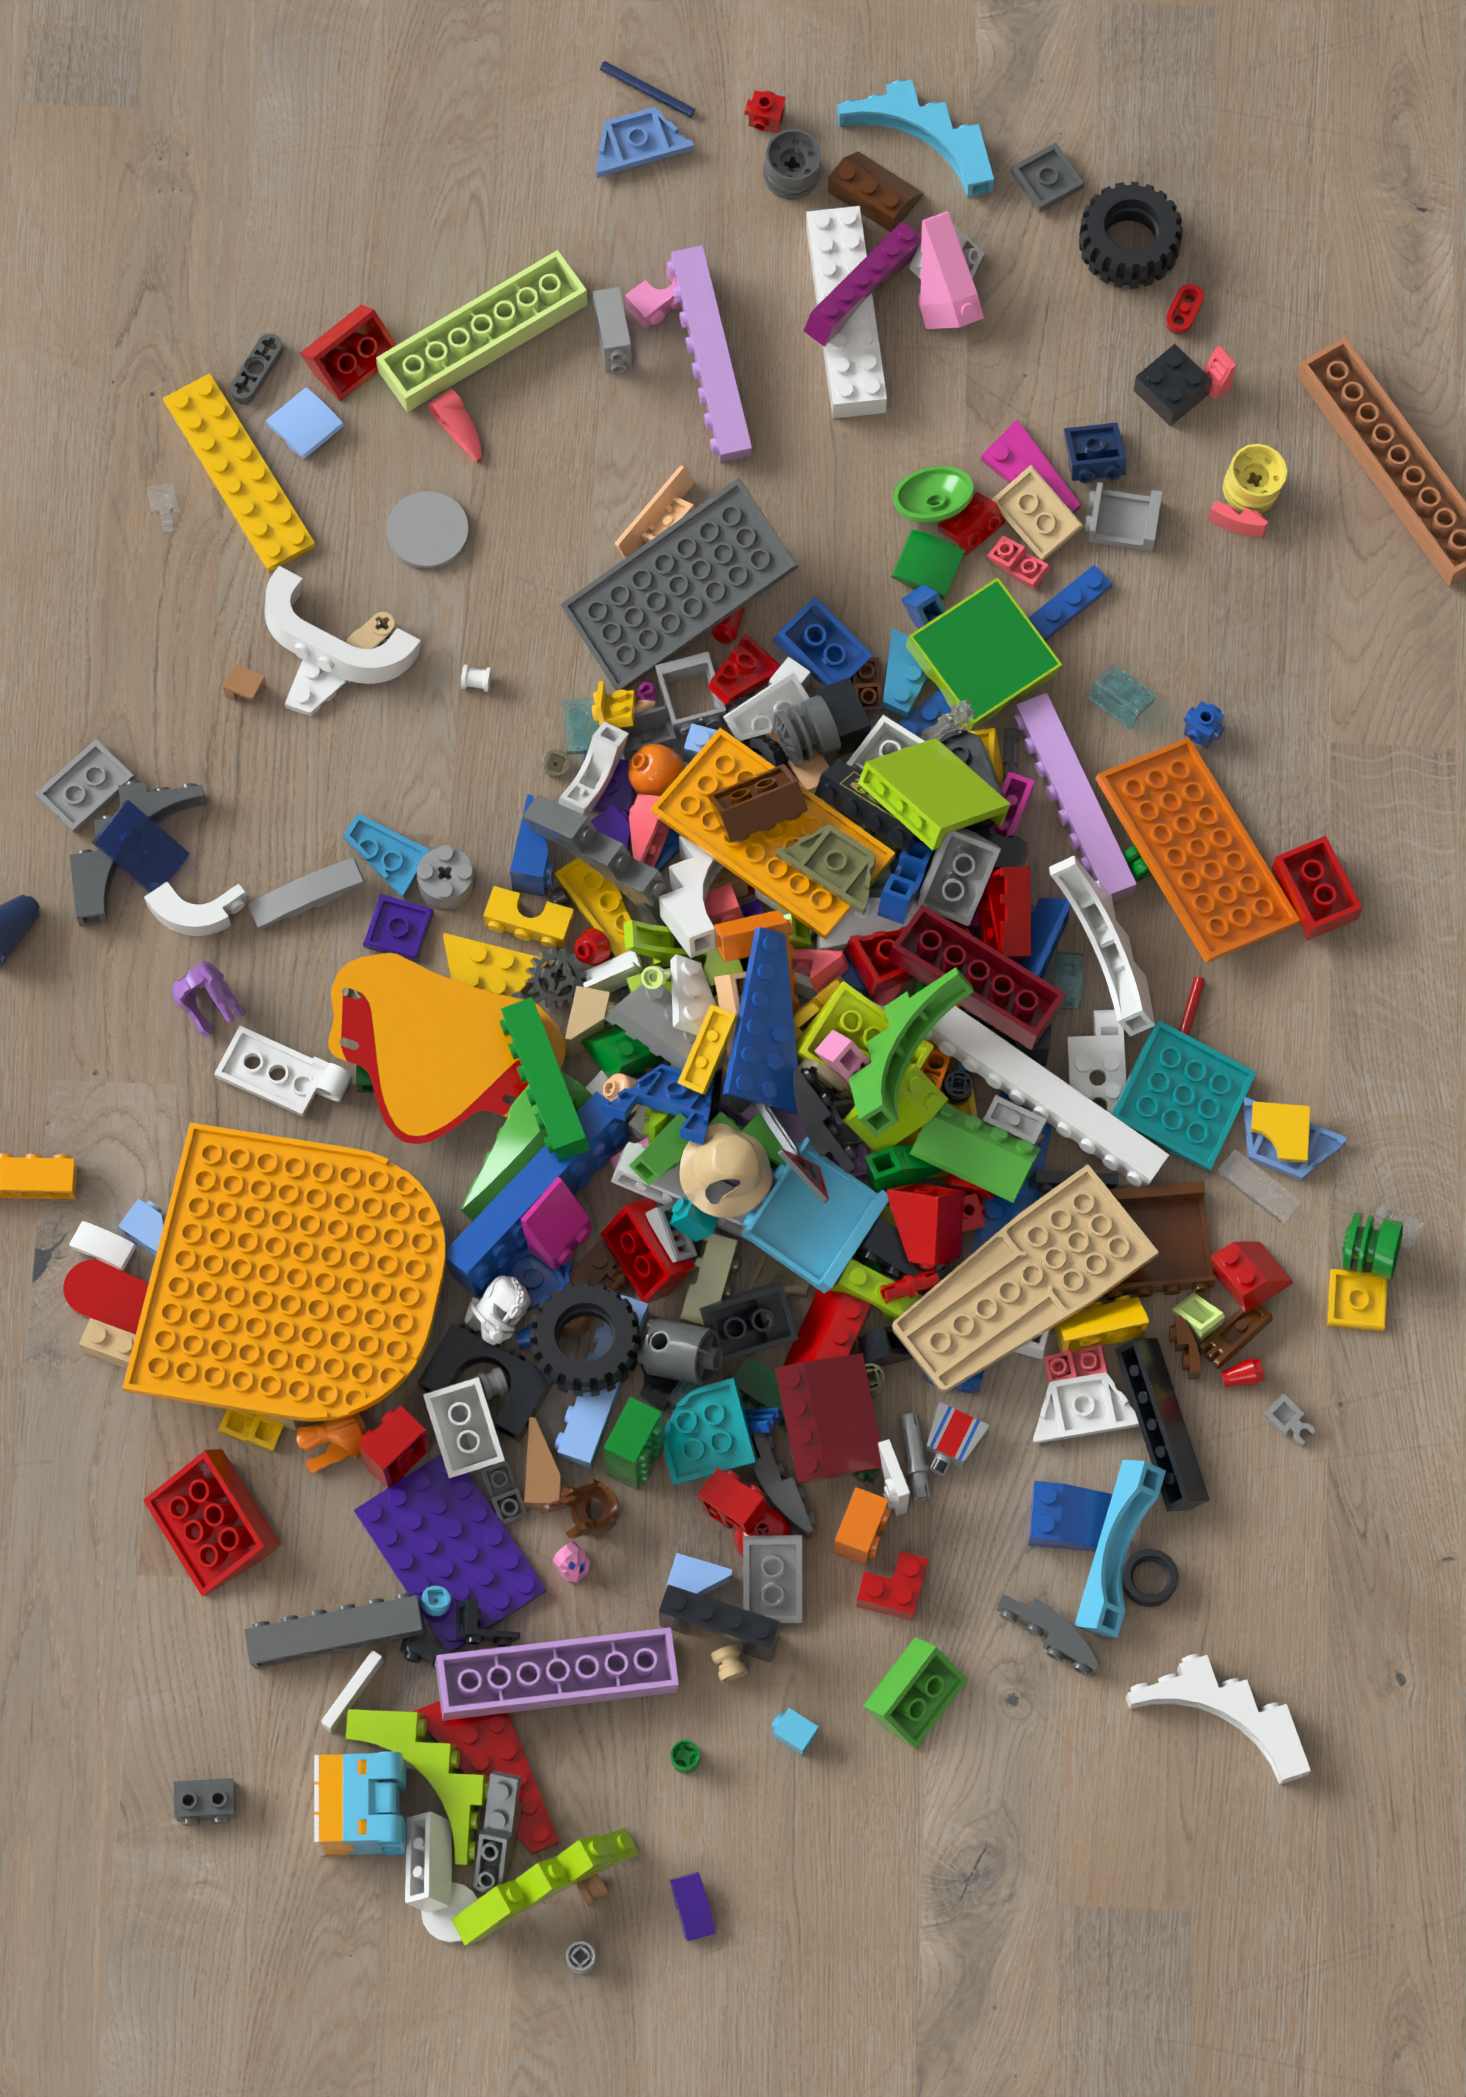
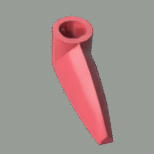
M449 388L428 404V408L446 432L477 463L482 458L477 430L464 408L461 398L453 389Z

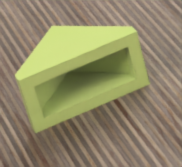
M1194 1292L1172 1308L1176 1316L1183 1317L1198 1344L1214 1333L1223 1324L1225 1319L1223 1312Z

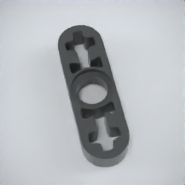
M265 334L261 336L233 379L230 390L235 402L239 404L250 403L276 365L283 352L281 340L277 335ZM273 343L275 350L270 349L266 354L265 345L270 346ZM259 363L264 366V370L260 374H252L249 371L250 366ZM247 384L248 393L243 391L239 394L238 388L243 389Z

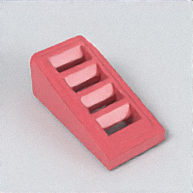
M1222 346L1215 348L1204 369V372L1212 379L1209 394L1214 399L1231 390L1236 368L1235 362Z

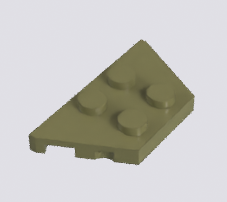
M831 824L818 829L814 834L799 838L797 843L785 849L783 847L777 849L775 855L778 859L863 915L865 914L876 859L875 853Z

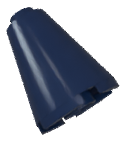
M20 895L0 905V966L6 962L40 916L38 910L40 906L32 896Z

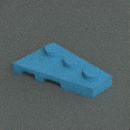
M892 628L882 708L908 718L928 677L905 647L909 635Z
M358 813L344 834V840L404 899L417 877L419 862L430 850Z

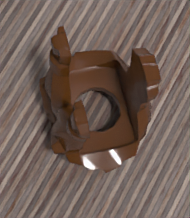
M592 1478L589 1479V1483L567 1487L562 1493L563 1496L558 1501L546 1504L540 1510L541 1514H546L571 1507L572 1520L576 1526L567 1531L566 1535L570 1539H575L583 1535L598 1537L610 1531L620 1517L621 1506L615 1492L609 1486ZM592 1498L599 1499L603 1504V1516L598 1520L593 1519L589 1513Z

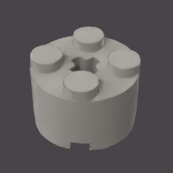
M441 845L425 854L417 867L419 890L424 901L431 907L440 910L457 909L471 898L474 889L473 868L470 860L463 852L449 845Z

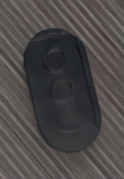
M955 730L947 733L939 740L1004 798L986 745L978 735L966 730ZM989 818L969 826L981 830L982 828L989 829L996 823Z

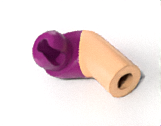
M644 682L639 686L635 713L654 708L656 689L651 682Z

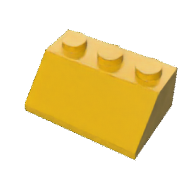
M1121 1296L1109 1304L1103 1305L1102 1302L1092 1303L1086 1309L1079 1311L1056 1325L1054 1331L1060 1352L1067 1350L1074 1352L1100 1344L1106 1346L1145 1337L1149 1320L1138 1297L1130 1299V1296Z

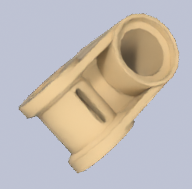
M387 612L376 613L361 628L354 631L346 643L360 649H372L383 645L391 637L389 634L392 635L397 629L394 618ZM381 626H384L385 628L389 627L387 630L383 628L380 629Z

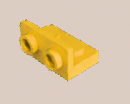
M599 681L597 691L593 692L595 705H592V714L594 721H599L600 726L603 722H607L617 728L634 726L635 691L616 690L611 694H607L605 682Z

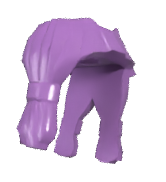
M208 961L197 964L195 968L188 971L187 975H184L179 981L175 980L172 985L175 1003L189 1015L200 1034L204 1037L211 1035L213 1030L211 1024L197 1007L196 995L203 985L227 1022L231 1023L235 1018L224 1000L227 1001L238 1018L246 1012L238 1004V1000L233 996L230 987L223 980L224 974Z

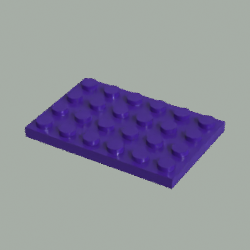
M442 1454L354 1509V1513L407 1593H412L413 1596L417 1595L420 1600L425 1589L430 1586H441L450 1593L451 1603L449 1610L445 1614L432 1616L423 1610L424 1620L443 1649L455 1652L466 1644V1640L456 1639L457 1604L463 1600H478V1608L481 1610V1621L478 1629L489 1630L546 1593V1589L470 1474L467 1472L449 1478Z

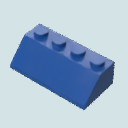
M1039 898L1036 907L1031 905V956L1017 963L1042 979L1069 920L1071 904L1068 899Z

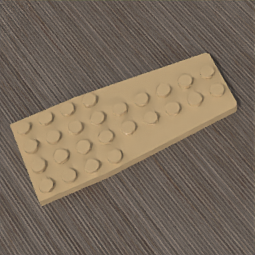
M1087 1164L1019 1213L893 1322L892 1329L938 1390L946 1393L1088 1307L1158 1256L1159 1252L1089 1164Z

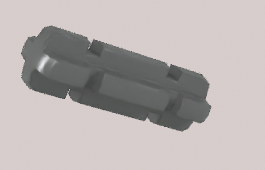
M1017 728L1004 729L1003 780L1006 779L1008 771L1018 774L1019 730Z

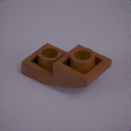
M873 657L852 676L853 687L864 711H883L879 657Z
M1176 1316L1174 1325H1169V1342L1175 1343V1351H1186V1353H1182V1370H1187L1188 1379H1199L1202 1369L1196 1341L1183 1317Z

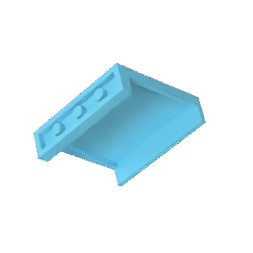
M807 1137L801 1143L796 1141L795 1144L804 1159L820 1167L829 1200L823 1203L788 1164L785 1166L780 1164L772 1175L775 1182L765 1198L760 1202L755 1212L753 1210L749 1211L741 1222L745 1227L740 1235L818 1290L826 1293L833 1287L889 1200L885 1191L881 1190L876 1193L851 1174H846L841 1167L824 1155L820 1158L817 1151L808 1145L810 1140Z

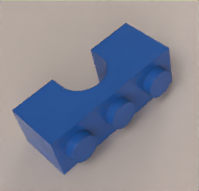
M919 841L907 852L902 850L895 874L891 873L882 891L877 912L878 916L904 924L928 872L934 850Z

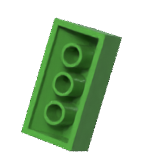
M945 1103L935 1116L923 1125L910 1155L1014 1203L1031 1175L1041 1148L1034 1146L1027 1140L1019 1139L1007 1133L1002 1128H996L981 1121L976 1116L968 1115L954 1106Z

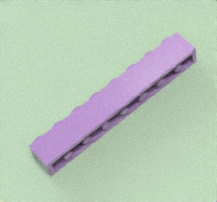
M703 245L671 252V261L667 262V268L670 278L675 277L677 285L673 287V293L676 303L681 302L683 312H679L682 328H687L689 337L685 338L688 354L693 353L695 362L691 363L694 379L699 378L701 388H697L700 404H705L707 413L704 414L706 429H711L713 439H710L712 454H718L719 463L751 456V441Z
M1044 693L1016 704L1015 715H1013L1014 724L1025 735L1024 744L1029 755L1033 754L1037 761L1035 763L1036 771L1040 778H1045L1048 797L1051 802H1056L1059 808L1057 811L1059 821L1062 826L1067 825L1070 835H1068L1073 850L1078 849L1081 855L1080 864L1094 881L1099 880L1111 894L1113 902L1135 894L1137 884L1048 694Z

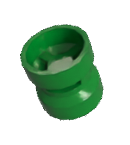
M1135 845L1123 853L1135 882L1141 881L1152 874Z
M680 1740L672 1747L670 1753L671 1764L677 1772L689 1774L698 1768L700 1752L694 1742Z

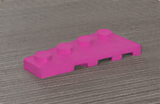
M1018 419L981 455V461L1009 484L1032 465L1073 514L1080 509V503Z

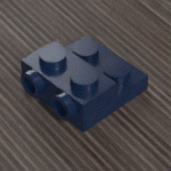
M1118 423L1064 428V439L1072 481L1079 480L1081 483H1090L1096 478L1106 477L1108 480H1117L1121 476L1126 475V456Z

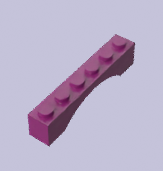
M902 221L811 311L803 331L825 347L841 331L850 317L875 288L890 275L901 271L914 258L921 244L922 235Z

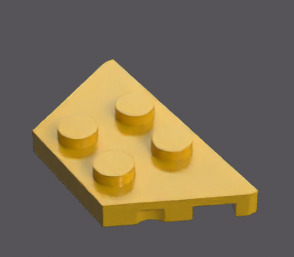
M447 933L443 935L451 979L491 993L515 998L530 985L526 984L525 980L531 978V974H528L525 970L534 967L530 962L532 958L535 957L540 960L539 957ZM548 961L545 962L541 968H546L548 965Z

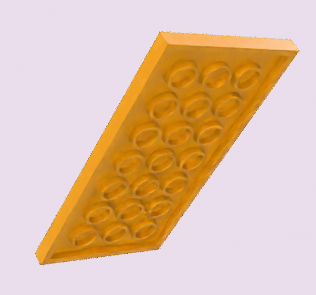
M719 728L650 808V813L826 940L851 911L852 907L778 859L775 855L777 849L781 847L785 849L797 843L799 838L814 834L818 829L831 824L875 853L876 859L871 886L896 857L895 852L801 785L800 788L808 811L802 813L795 820H784L777 823L771 830L758 831L751 834L744 841L730 843L723 833L707 795L773 769L775 766L722 728Z

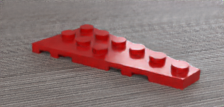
M440 1701L413 1711L423 1714V1719L427 1721V1730L436 1742L456 1745V1751L460 1752L459 1769L463 1774L489 1776L490 1779V1773L496 1770L522 1776L519 1801L523 1802L517 1838L532 1855L560 1844L508 1713L442 1721Z

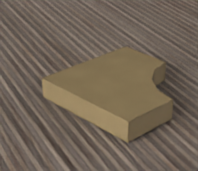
M763 1251L746 1291L781 1281L786 1297L799 1296L806 1298L811 1284Z

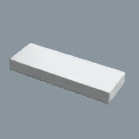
M371 1651L321 1720L323 1728L331 1734L384 1663L381 1655Z

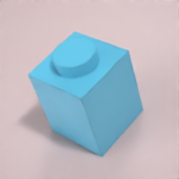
M788 1708L785 1714L780 1712L771 1725L774 1728L773 1738L801 1756L804 1755L819 1729V1726L791 1708Z

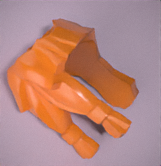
M360 1413L340 1419L324 1421L317 1425L296 1428L299 1449H303L306 1452L312 1451L321 1444L332 1442L325 1453L306 1459L307 1469L313 1474L329 1464L343 1461L350 1456H354L358 1460L361 1455L359 1449L360 1439L367 1430L365 1422L360 1417Z

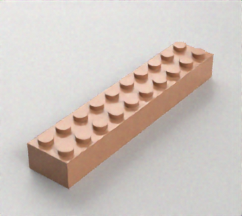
M1346 337L1300 362L1297 378L1446 584L1450 587L1466 577V502Z

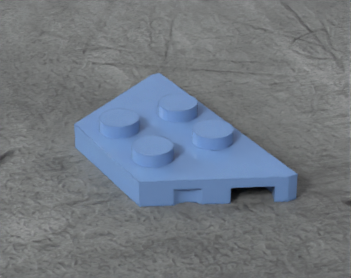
M656 107L606 120L603 125L602 140L600 141L598 162L595 169L596 177L599 178L693 151V141L687 140L680 134L678 128L671 121H667Z
M1247 1097L1243 1101L1248 1160L1300 1181L1339 1150L1346 1142L1347 1137L1309 1122L1307 1163L1278 1161L1277 1151L1272 1142L1262 1134L1251 1132L1252 1104L1257 1101Z

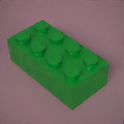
M632 1397L629 1398L603 1448L607 1476L635 1490H638L641 1483L644 1485L647 1483L653 1470L651 1469L653 1459H659L664 1450L665 1437L663 1435L665 1430L663 1429L664 1422H662L661 1411Z

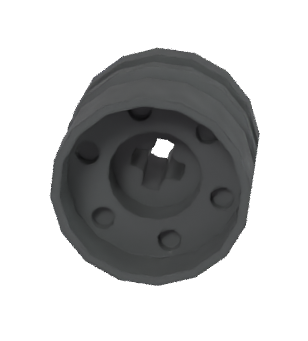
M786 129L777 133L769 141L763 166V179L768 189L776 196L785 199H798L808 195L814 189L821 164V148L817 140L805 131Z
M820 695L801 702L802 715L792 705L787 708V715L783 710L774 713L779 742L792 764L796 767L803 764V756L807 761L814 759L813 746L822 756L841 748L834 719L826 702Z

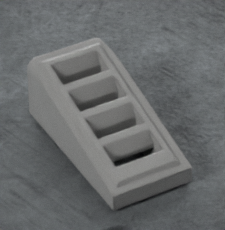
M676 1202L656 1207L645 1213L650 1225L673 1263L697 1256L692 1239L670 1224L673 1216L672 1209ZM676 1236L678 1241L675 1242L673 1237ZM682 1246L684 1251L679 1252L677 1247Z

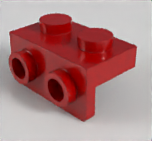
M976 492L964 510L954 517L940 522L938 527L941 533L956 541L959 547L965 550L964 554L968 555L1004 525L1005 520L997 503Z

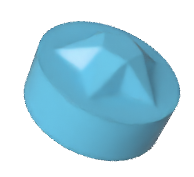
M430 1586L425 1589L421 1598V1606L426 1613L432 1616H441L449 1610L451 1595L445 1588Z

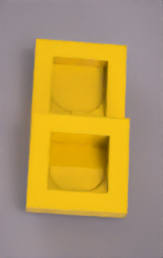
M226 1409L217 1432L247 1444L273 1451L284 1424L260 1414L255 1415L253 1413Z

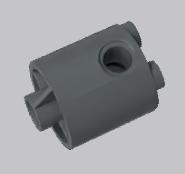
M659 1318L657 1320L650 1319L647 1322L644 1346L639 1349L637 1360L638 1363L643 1364L647 1374L704 1386L709 1383L715 1371L720 1368L723 1360V1351L720 1348L719 1335L716 1330Z

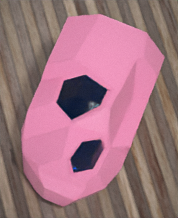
M571 1541L561 1548L552 1560L557 1571L567 1582L578 1583L588 1575L590 1560L575 1541Z

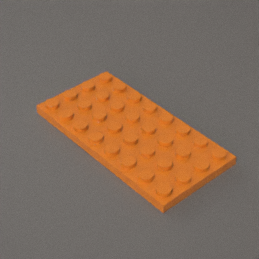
M1189 737L1098 773L1095 780L1206 964L1294 927L1300 922V918Z

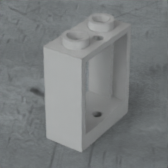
M620 287L593 291L594 317L605 373H622L632 368L631 342Z
M708 652L655 665L657 683L675 734H689L691 724L713 728L725 721L723 718L726 715L725 705L711 691L715 710L677 719L667 683L705 674L709 685L715 672Z

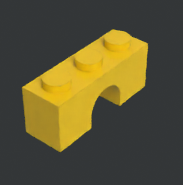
M493 886L483 915L484 925L488 926V929L497 933H503L504 931L513 933L516 938L524 941H530V939L540 941L547 948H565L574 921V909L547 901L541 915L535 918H527L519 913L521 906L520 893Z

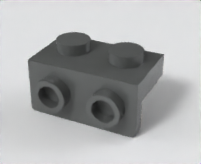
M665 705L635 713L634 726L619 728L629 733L622 753L625 761L630 760L636 751L645 745L658 743L669 748L678 746L677 737Z

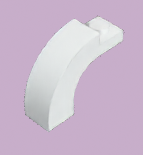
M603 722L592 736L590 747L581 769L573 782L560 796L558 804L583 815L588 810L592 811L616 770L629 733L607 722Z
M165 882L144 897L147 907L159 922L177 933L189 936H206L225 930L231 926L228 915L230 913H238L243 909L245 903L248 902L245 891L239 884L214 901L200 905L182 900L168 882Z

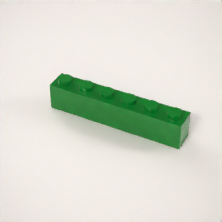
M533 997L501 1008L504 1019L499 1022L505 1037L511 1035L513 1042L509 1043L508 1046L513 1059H520L521 1066L517 1067L522 1083L527 1081L529 1083L530 1089L526 1090V1094L531 1107L535 1105L538 1107L539 1113L534 1115L539 1129H546L548 1136L543 1139L549 1154L555 1152L557 1160L560 1162L591 1150Z

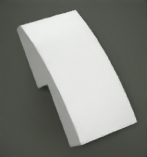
M84 1221L81 1222L69 1244L74 1251L95 1257L120 1270L125 1269L137 1247L134 1243L110 1231Z

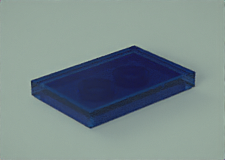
M130 800L124 801L92 842L149 893L165 882H168L190 855L189 852Z

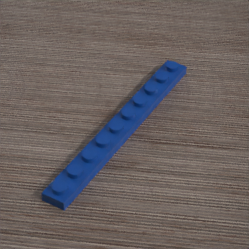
M1093 565L1028 617V619L1042 638L1047 641L1110 590L1113 583ZM939 689L913 710L908 718L902 719L897 724L924 740L952 718L955 713L946 703V699Z

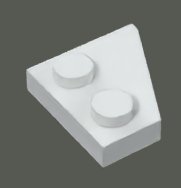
M303 659L286 699L285 708L312 716L321 708L324 702L330 701L337 694V690L346 682L350 683L351 681L345 680L331 672L323 671L318 665Z

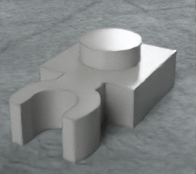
M1284 1393L1262 1414L1282 1435L1290 1430L1292 1432V1439L1298 1445L1305 1443L1300 1437L1302 1429H1305L1310 1435L1316 1432L1312 1425L1302 1423L1299 1420L1305 1413Z

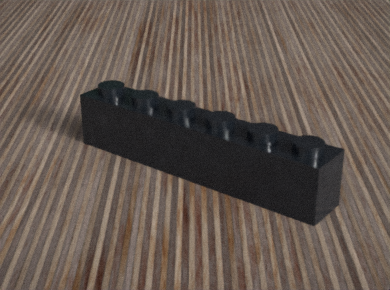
M1135 1338L1116 1348L1118 1361L1151 1463L1166 1470L1160 1491L1167 1512L1189 1511L1210 1501L1158 1339Z

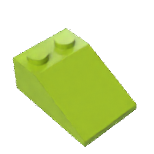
M909 1062L899 1088L897 1103L898 1123L875 1137L859 1120L856 1106L843 1121L875 1153L894 1146L928 1123L946 1103L948 1098L915 1064Z

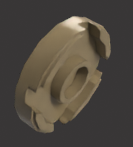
M804 1059L800 1065L803 1069L808 1067L817 1079V1082L814 1084L819 1091H825L827 1094L832 1091L836 1093L834 1096L836 1099L843 1100L847 1097L851 1087L840 1075L814 1060Z

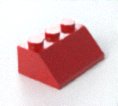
M360 305L300 352V355L313 375L337 400L341 401L378 371L376 357L397 346L376 311Z
M817 1290L797 1334L799 1340L794 1341L783 1366L852 1355L858 1341L857 1339L860 1337L870 1315L871 1304L846 1293L835 1291L823 1293Z

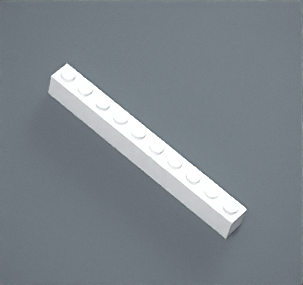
M956 1006L946 1013L924 1038L938 1045L939 1049L947 1056H953L958 1059L968 1071L981 1075L991 1087L1004 1091L1014 1103L1024 1105L1033 1113L1046 1118L1047 1122L1054 1126L1060 1135L1066 1138L1070 1137L1079 1144L1083 1151L1088 1154H1094L1103 1160V1164L1114 1171L1117 1170L1126 1177L1129 1183L1136 1187L1148 1186L1169 1156L1168 1153Z

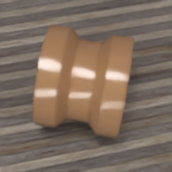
M598 1873L575 1884L587 1906L593 1904L594 1899L597 1897H605L609 1894Z

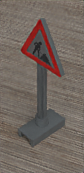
M723 1095L720 1098L726 1107L740 1114L751 1104L753 1107H756L783 1147L778 1154L823 1203L829 1200L820 1167L801 1156L799 1148L771 1107L728 1095Z

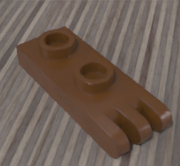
M1261 1305L1247 1313L1242 1308L1238 1309L1198 1347L1199 1353L1201 1355L1206 1354L1205 1358L1209 1362L1214 1361L1213 1365L1217 1369L1222 1368L1273 1320L1272 1314Z

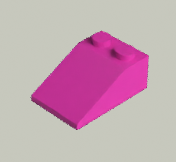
M559 1177L552 1182L521 1218L529 1252L555 1271L560 1265H565L573 1256V1250L579 1243L584 1244L592 1232L590 1218Z

